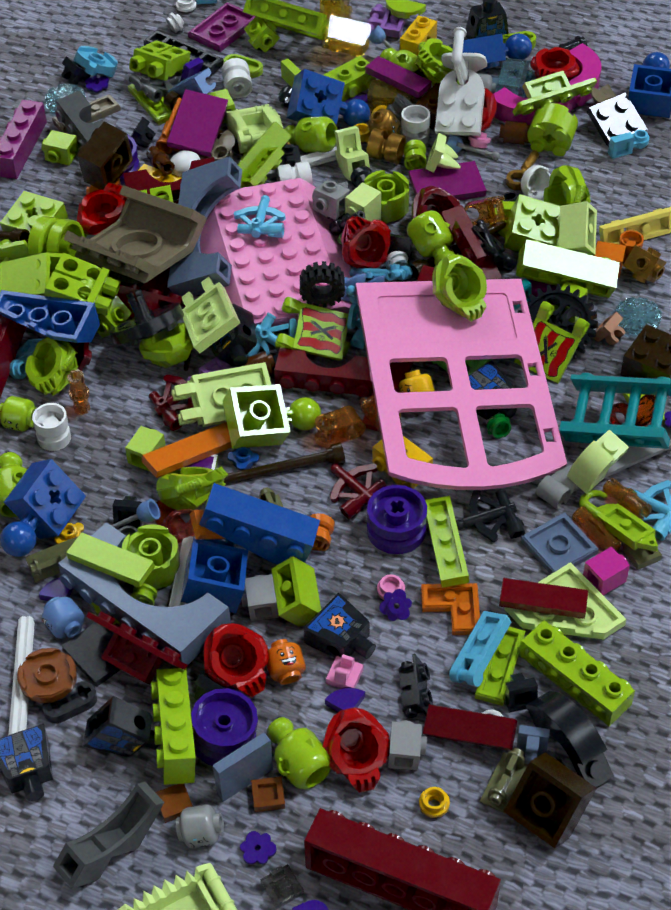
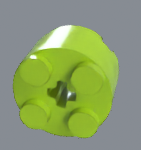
M557 103L544 104L543 108H538L535 111L527 134L531 149L537 152H542L543 150L552 151L556 156H564L571 147L578 126L576 115L572 116L568 112L569 109Z
M379 170L365 178V184L381 192V221L388 224L389 222L401 219L408 213L409 181L403 174L393 171V174L385 173V170Z
M155 524L143 525L137 528L138 531L131 536L129 533L122 543V549L154 561L155 568L144 583L153 586L155 589L170 586L180 567V555L176 537L169 533V530L164 526Z

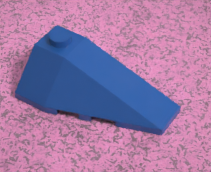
M5 290L0 292V315L51 339L74 343L92 342L100 326L95 303Z

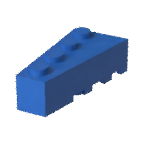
M214 483L199 525L278 565L292 556L304 563L306 562L313 548L320 520Z

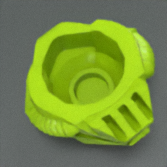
M430 38L419 44L418 49L420 52L415 61L416 66L428 80L432 81V84L441 83L443 78L453 71V69L443 66L441 61L442 55L444 53H452L453 49L442 45L443 42L436 38Z
M568 165L554 169L550 175L549 187L544 189V201L558 206L585 201L590 203L589 189L586 186L581 171L576 167Z
M451 254L441 259L433 270V295L436 296L443 306L469 321L482 317L486 309V303L483 298L487 294L486 277L483 270L462 255Z
M184 322L178 323L174 329L168 332L164 329L155 335L141 339L139 346L143 359H148L153 364L165 368L186 361L191 350L194 348Z
M49 337L40 340L34 349L33 356H29L26 361L25 372L29 383L44 395L51 393L54 396L78 375V365L75 357L77 351L68 341L54 340Z
M222 466L214 470L204 467H182L180 474H166L157 480V493L160 501L166 506L192 512L207 502L214 483L221 486L226 485L224 479L228 476V473Z

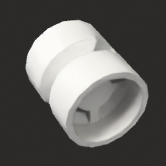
M240 58L227 60L221 68L224 88L228 90L232 99L247 97L252 91V81L247 62Z
M410 105L402 110L401 135L406 136V143L410 140H420L424 144L428 142L430 134V111L428 108L421 105Z
M309 161L295 163L294 167H291L290 164H284L276 168L277 182L302 178L313 185Z
M46 403L35 409L32 420L40 447L49 451H57L66 447L71 440V432L64 407L56 403Z

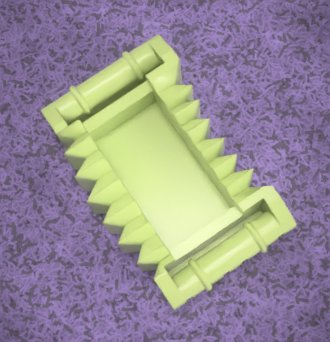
M269 104L225 112L228 130L238 140L240 153L248 152L273 122H277L283 128L280 115L271 106L269 107Z
M207 863L197 866L194 876L186 870L185 880L175 875L174 885L164 879L162 889L153 885L152 894L143 891V902L134 898L133 908L124 904L118 910H237L234 905V900L230 898L221 877L218 876L213 865Z

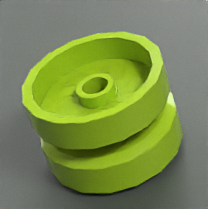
M49 216L38 218L29 234V256L45 252H64L75 257L76 251L71 249L72 244L63 239L67 231L79 237H85L82 226L79 222L70 219H58Z

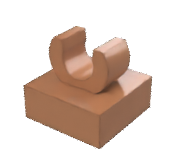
M616 311L595 330L596 337L592 338L598 342L605 338L609 345H615L619 342L615 335L620 338L625 334V330L618 326L623 318Z

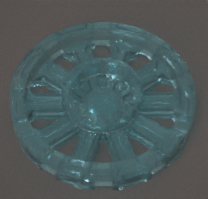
M60 84L57 85L58 87H52L48 90V93L45 94V104L48 110L55 113L57 110L56 100L79 90L85 98L86 96L84 90L77 85Z
M627 298L625 301H621L615 310L622 318H625L618 326L630 334L639 335L647 323L650 324L649 326L652 325V327L657 329L661 323L662 312L659 310V306L653 301H648L646 298Z

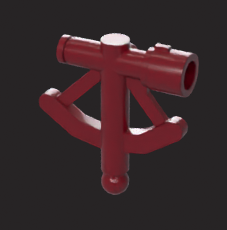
M165 375L163 379L166 382L163 396L153 391L149 394V399L155 405L154 410L158 415H163L165 426H168L171 431H175L183 426L179 425L176 411L194 407L191 397L188 398V404H177L181 400L173 401L172 395L169 396L172 385L186 384L187 381L178 376Z
M375 463L358 466L348 472L338 464H333L330 469L339 478L334 484L330 499L333 503L337 502L339 498L349 499L339 507L341 513L348 520L358 514L363 505H368V501L373 493L387 486L382 479H379L371 486L373 473L378 470ZM367 474L364 487L355 478ZM347 485L355 493L341 492L342 489Z

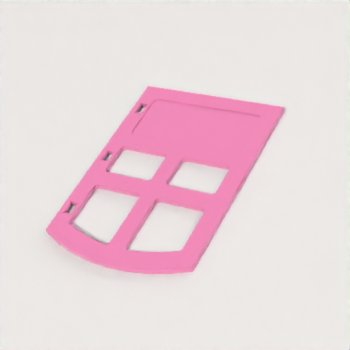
M521 279L486 280L487 294L483 298L486 303V309L482 317L473 321H469L443 306L436 296L433 295L432 281L356 283L355 290L388 476L434 488L487 490L529 483L551 475L567 466ZM520 304L522 313H515L513 305ZM517 358L521 361L527 388L474 390L471 388L466 360ZM444 361L447 365L452 390L398 393L394 390L390 363ZM535 366L537 375L530 376L528 367ZM532 409L542 453L513 463L498 466L488 465L476 410ZM456 412L468 467L443 466L408 458L399 413ZM551 431L554 442H546L544 432Z

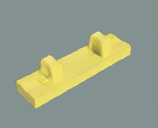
M671 207L656 209L650 213L623 220H615L599 226L600 241L619 244L624 228H626V231H638L643 235L644 240L671 233Z

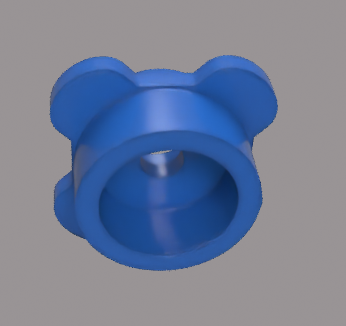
M240 447L236 451L228 453V460L233 461L234 466L238 470H245L251 468L254 463L259 461V455L253 453L250 447Z

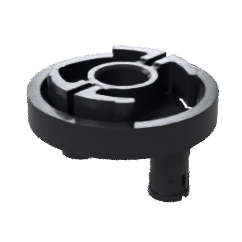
M141 289L135 291L138 301L135 300L132 292L127 294V301L135 316L109 332L114 344H125L126 347L135 346L138 344V340L155 335L164 329L167 332L174 329L178 325L177 321L184 316L180 304L173 303L152 310L148 308Z

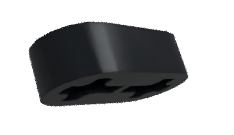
M86 681L75 683L73 690L64 698L52 703H43L42 709L45 718L51 723L58 724L91 709L97 702L95 687L92 683ZM84 692L88 695V698L83 700L79 697V693ZM57 705L61 708V711L56 713L52 710V706Z

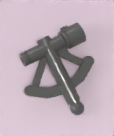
M141 73V79L132 74L129 77V81L135 85L137 91L145 92L146 97L156 103L162 99V91L168 94L172 84H177L179 78L176 75L168 76V80L163 81Z

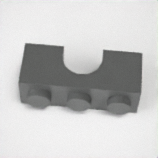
M80 90L56 100V117L60 123H64L68 134L76 135L80 148L89 141L93 131L99 128L104 121L86 123L92 120L91 105Z

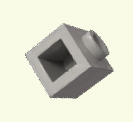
M272 574L245 578L246 590H244L241 600L242 606L249 609L250 620L278 618Z
M406 720L400 722L392 721L387 768L418 770L420 754H426L427 737L421 736L422 724H414Z

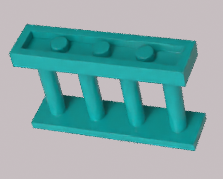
M591 373L571 374L570 379L576 390L579 391L574 419L570 422L561 421L559 431L565 441L591 444L610 430L627 446L669 449L670 438L666 429L662 428L661 425L667 396H671L670 378L658 377L657 379L595 376ZM590 391L605 392L600 418L596 423L584 422ZM615 393L630 394L625 423L621 425L609 423ZM641 394L656 395L651 425L647 427L635 425Z

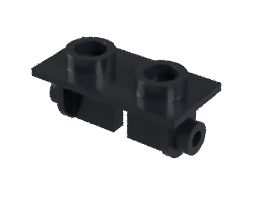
M412 654L413 663L410 661L402 662L399 668L401 689L411 688V690L401 692L402 711L406 713L408 718L416 717L419 712H423L427 716L429 704L433 705L432 694L427 688V680H430V671L427 664L422 663L416 654Z

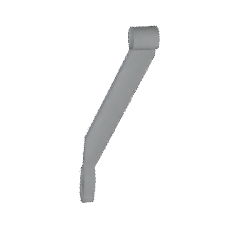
M663 424L661 427L665 428L669 435V449H671V428ZM628 446V451L609 468L604 478L669 449ZM572 465L556 471L552 476L547 475L541 480L536 489L537 496L558 510L561 508L560 505L562 503L566 504L574 491L580 489L567 477Z

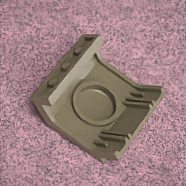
M123 185L119 194L125 197L127 201L119 219L91 239L83 236L79 237L70 231L66 232L63 239L72 244L71 249L76 251L75 257L146 283L193 252L207 218L194 209Z

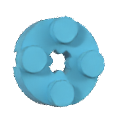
M80 46L77 49L74 62L85 67L86 73L92 76H97V73L108 77L114 76L118 61L112 55L104 52V55L97 53V48L90 46Z

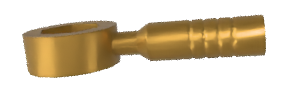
M531 151L521 166V170H512L507 174L506 184L510 189L522 190L521 183L514 182L512 179L522 178L524 172L534 165L539 157L537 151Z

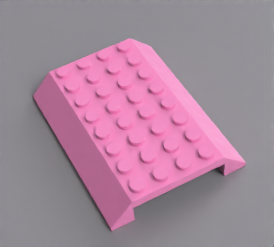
M302 178L243 187L231 192L213 208L201 232V252L204 254L219 252L232 265L230 285L224 288L232 304L234 303L252 312L255 327L257 324H261L268 312L276 317L271 327L287 324L291 318H295L298 322L299 313H285L282 311V305L286 297H291L307 304V300L303 301L302 295H300V275L303 269L306 270L307 265L313 267L314 262L322 265V261H326V265L329 266L331 262L335 264V268L337 266L341 268V271L344 272V277H352L349 274L350 265L343 260V246L337 243L339 235L335 236L329 230V225L334 220L332 218L328 219L326 216L313 210L312 194L316 187ZM267 195L270 198L268 207L276 208L285 213L286 219L284 221L277 220L274 222L284 223V237H268V235L261 234L260 237L255 238L251 234H240L237 232L238 224L246 223L241 218L235 219L234 212L246 207L259 206L261 197ZM256 214L248 215L246 217H248L252 221V219L256 217ZM266 215L264 222L271 219L272 216ZM318 283V284H315V285H316V286H327V285H330V284H327V283ZM341 299L339 303L335 301L333 306L328 303L325 308L349 314L352 303Z

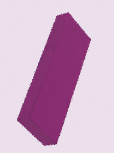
M377 56L365 67V73L416 98H420L431 88L432 81L380 56Z

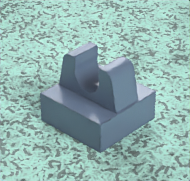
M525 725L519 726L516 748L524 752V763L529 764L531 760L547 752L550 729Z

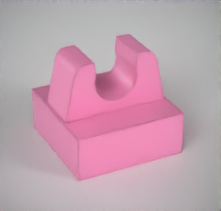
M344 654L342 657L336 656L327 675L326 684L340 689L356 688L363 672L364 664L355 662L354 657Z

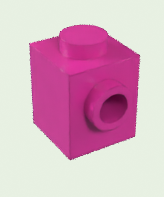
M611 546L585 562L583 575L602 595H605L627 581L630 565L627 559L622 554H618Z

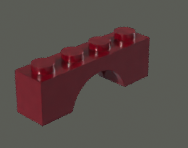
M211 157L191 161L189 170L214 162L215 159ZM146 169L123 173L125 186L138 191L147 189V194H150L151 188L170 185L173 200L179 199L182 178L174 182H162L153 178Z
M279 349L274 369L275 385L280 384L281 387L286 389L301 388L312 392L319 390L334 394H354L359 397L373 395L374 391L370 379L368 357L354 356L350 362L341 367L324 368L312 363L308 359L305 350Z

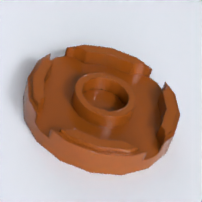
M41 648L30 653L22 666L20 664L17 680L22 693L30 700L39 703H52L64 698L73 690L77 681V669L72 657L60 652V649Z

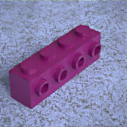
M22 100L18 108L15 109L13 118L7 123L3 136H0V177L12 179L19 177L47 123L43 102Z

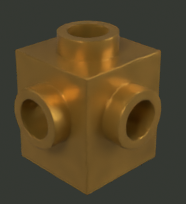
M635 245L623 267L634 272L632 277L642 283H645L646 280L654 283L656 279L658 280L663 275L666 261L660 259L661 253L651 247L645 250Z

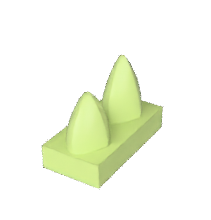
M438 133L429 152L426 169L433 173L437 166L446 169H460V165L454 160L458 158V155L449 145L445 144L447 136Z

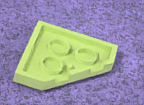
M571 562L538 583L588 590L585 619L504 607V610L522 629L529 630L535 629L545 620L551 626L558 627L565 635L604 640L626 624V618Z

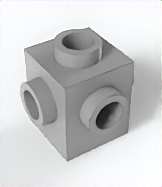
M325 181L313 191V210L336 220L345 213V197L350 194L351 190L338 185L334 181Z

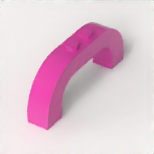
M582 43L569 50L571 55H574L580 68L579 75L570 80L569 83L573 85L596 78L597 83L594 87L598 89L602 67L601 61L591 48ZM505 87L494 93L497 102L495 118L502 122H506V120L527 122V125H531L537 109L528 115L519 114L514 116L512 112L518 102L528 98L520 97ZM591 93L583 97L577 95L565 103H561V101L556 103L567 107L570 113L571 110L578 106H583L592 96Z

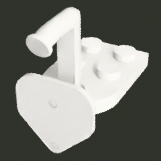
M456 27L453 30L452 53H444L441 57L443 66L453 69V71L443 78L439 87L435 125L436 135L440 133L443 135L481 136L485 88L481 77L476 72L487 67V59L479 53H463L464 37L467 32L462 27Z

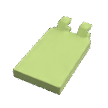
M209 276L201 282L205 293L194 300L190 291L182 296L183 303L186 306L182 309L184 313L182 318L193 347L199 353L240 324L226 289L220 282L214 285Z
M266 363L192 375L186 384L174 386V389L171 390L173 401L191 397L194 407L180 411V414L177 415L179 425L192 424L197 421L198 425L206 427L227 422L222 401L228 390L234 387L271 385Z

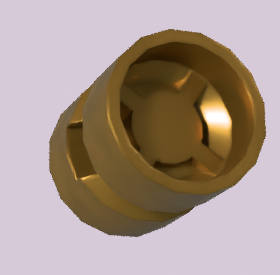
M374 128L368 139L366 153L368 157L379 160L384 157L387 162L399 164L404 155L406 136L396 133L388 135L387 131Z

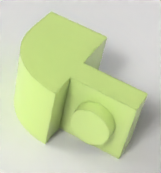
M357 126L336 130L337 150H335L337 163L345 178L351 181L350 176L356 168L361 166L370 168L369 157L362 150L359 128Z
M608 430L580 454L570 468L567 477L587 494L604 479L609 468L628 451L629 447L612 431Z

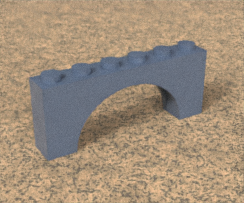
M229 156L183 172L178 204L194 209L207 218L213 208L225 196L240 189L242 169ZM201 234L193 252L170 266L167 287L176 295L183 296L189 291L193 296L205 293L201 282L208 276L214 285L218 282L223 287L230 285L232 265L219 252L213 254L202 253L200 248Z
M107 522L91 535L122 548V543L126 535ZM67 556L58 563L61 573L60 580L68 589H75L87 603H95L102 612L114 617L120 624L124 623L137 630L136 634L140 638L144 634L159 642L158 649L164 651L165 647H168L181 654L179 660L186 664H189L204 650L206 638L214 628L221 624L231 623L229 607L208 592L201 598L185 605L175 607L153 606L142 603L128 595L117 583L116 578L70 560Z

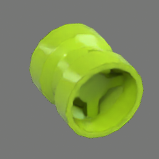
M420 140L408 141L404 145L405 167L408 170L425 168L427 164L425 144Z

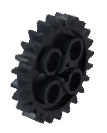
M557 284L556 290L553 291L550 285H547V292L545 293L538 288L537 297L529 294L530 303L527 302L532 324L543 301L551 305H558L559 308L553 311L547 322L550 324L554 323L556 324L555 326L572 334L575 323H571L568 320L574 316L586 320L590 323V326L582 337L576 351L584 354V344L592 346V340L589 337H596L594 329L598 328V321L594 320L597 318V311H592L594 304L593 302L587 303V295L579 298V289L571 293L570 285H568L563 291L560 284ZM569 306L570 308L563 313L564 309ZM576 351L573 355L574 359H577Z

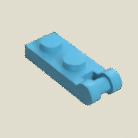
M483 611L450 669L449 677L452 682L462 683L466 681L468 685L475 687L481 685L483 672L511 624L508 615Z

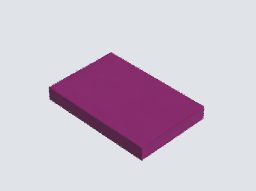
M227 2L188 32V37L221 52L246 32L244 28L255 16L245 14L243 9Z
M185 89L167 140V147L192 151L211 157L228 106V99Z
M475 161L458 163L460 169H446L437 166L434 173L426 168L409 171V179L415 196L422 188L428 186L444 189L458 200L484 197L487 190Z

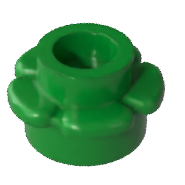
M504 414L492 416L486 425L487 433L497 439L506 437L511 431L510 419L505 417Z

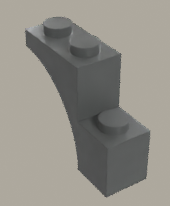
M146 782L137 783L126 800L110 817L87 834L65 843L53 865L54 869L71 888L97 881L112 857L135 851L139 848L165 802Z

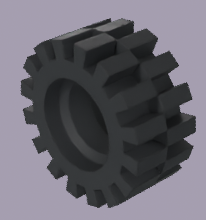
M322 261V265L314 262L313 267L307 265L306 270L303 269L300 275V295H302L303 301L307 300V304L311 305L314 303V306L318 307L319 304H323V308L327 307L328 303L331 306L335 305V301L339 303L341 297L345 295V277L339 266L335 268V264L331 262L327 266L326 261ZM318 283H327V284H330V285H327V286H316L315 284H318Z

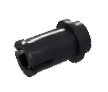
M576 36L574 40L560 44L559 47L571 50L582 43L587 46V41L583 36Z

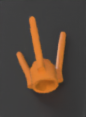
M181 98L177 99L170 118L165 122L161 136L156 143L160 151L171 154L173 150L179 151V149L167 147V140L179 109Z

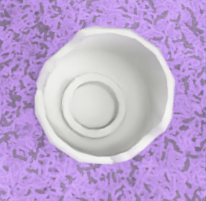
M185 150L173 155L170 161L174 163L175 168H170L173 171L171 174L182 177V173L189 170L191 161L200 160L199 155Z
M533 165L528 168L520 181L522 193L525 196L544 201V189L549 187L551 175L548 172L549 169L541 165Z

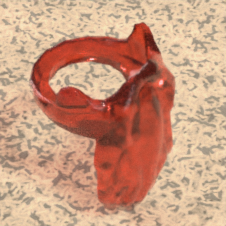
M646 394L640 398L636 426L647 427L651 424L656 396ZM613 404L610 417L612 424L621 425L616 418L615 412L622 413L624 418H626L627 404Z
M160 500L156 502L160 510V518L155 520L156 525L167 528L169 533L176 537L178 544L182 543L183 538L195 537L191 519L185 523L180 517L182 513L190 514L193 511L192 509L175 510L166 506Z

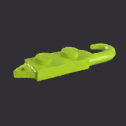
M591 490L587 494L583 493L579 499L580 507L596 519L597 524L633 550L641 548L658 551L655 529L618 503L596 507L589 502V499L592 497L607 498V493L600 490Z

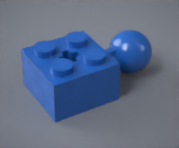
M521 33L511 35L506 40V43H503L502 34L464 40L463 53H479L486 57L487 67L481 70L500 66L499 62L506 60V56L513 61H523L529 57L532 51L530 39Z
M661 52L648 54L643 60L642 65L634 64L628 98L638 114L670 118V61Z
M303 69L294 76L286 118L299 122L304 117L325 116L337 124L340 114L343 116L344 121L352 127L359 123L366 124L368 122L370 108L361 99H352L347 103L341 101L345 82Z
M52 459L32 463L4 501L9 509L21 520L8 524L1 532V546L11 556L22 557L29 554L35 547L36 537L44 539L59 536L86 497Z
M193 538L186 561L181 602L191 603L208 592L227 605L229 612L237 613L245 588L248 550L234 547L235 543L228 539L199 540Z

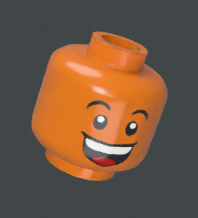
M287 639L273 642L268 650L269 661L267 669L270 678L281 685H287L302 678L301 674L306 669L300 646L294 642H288Z

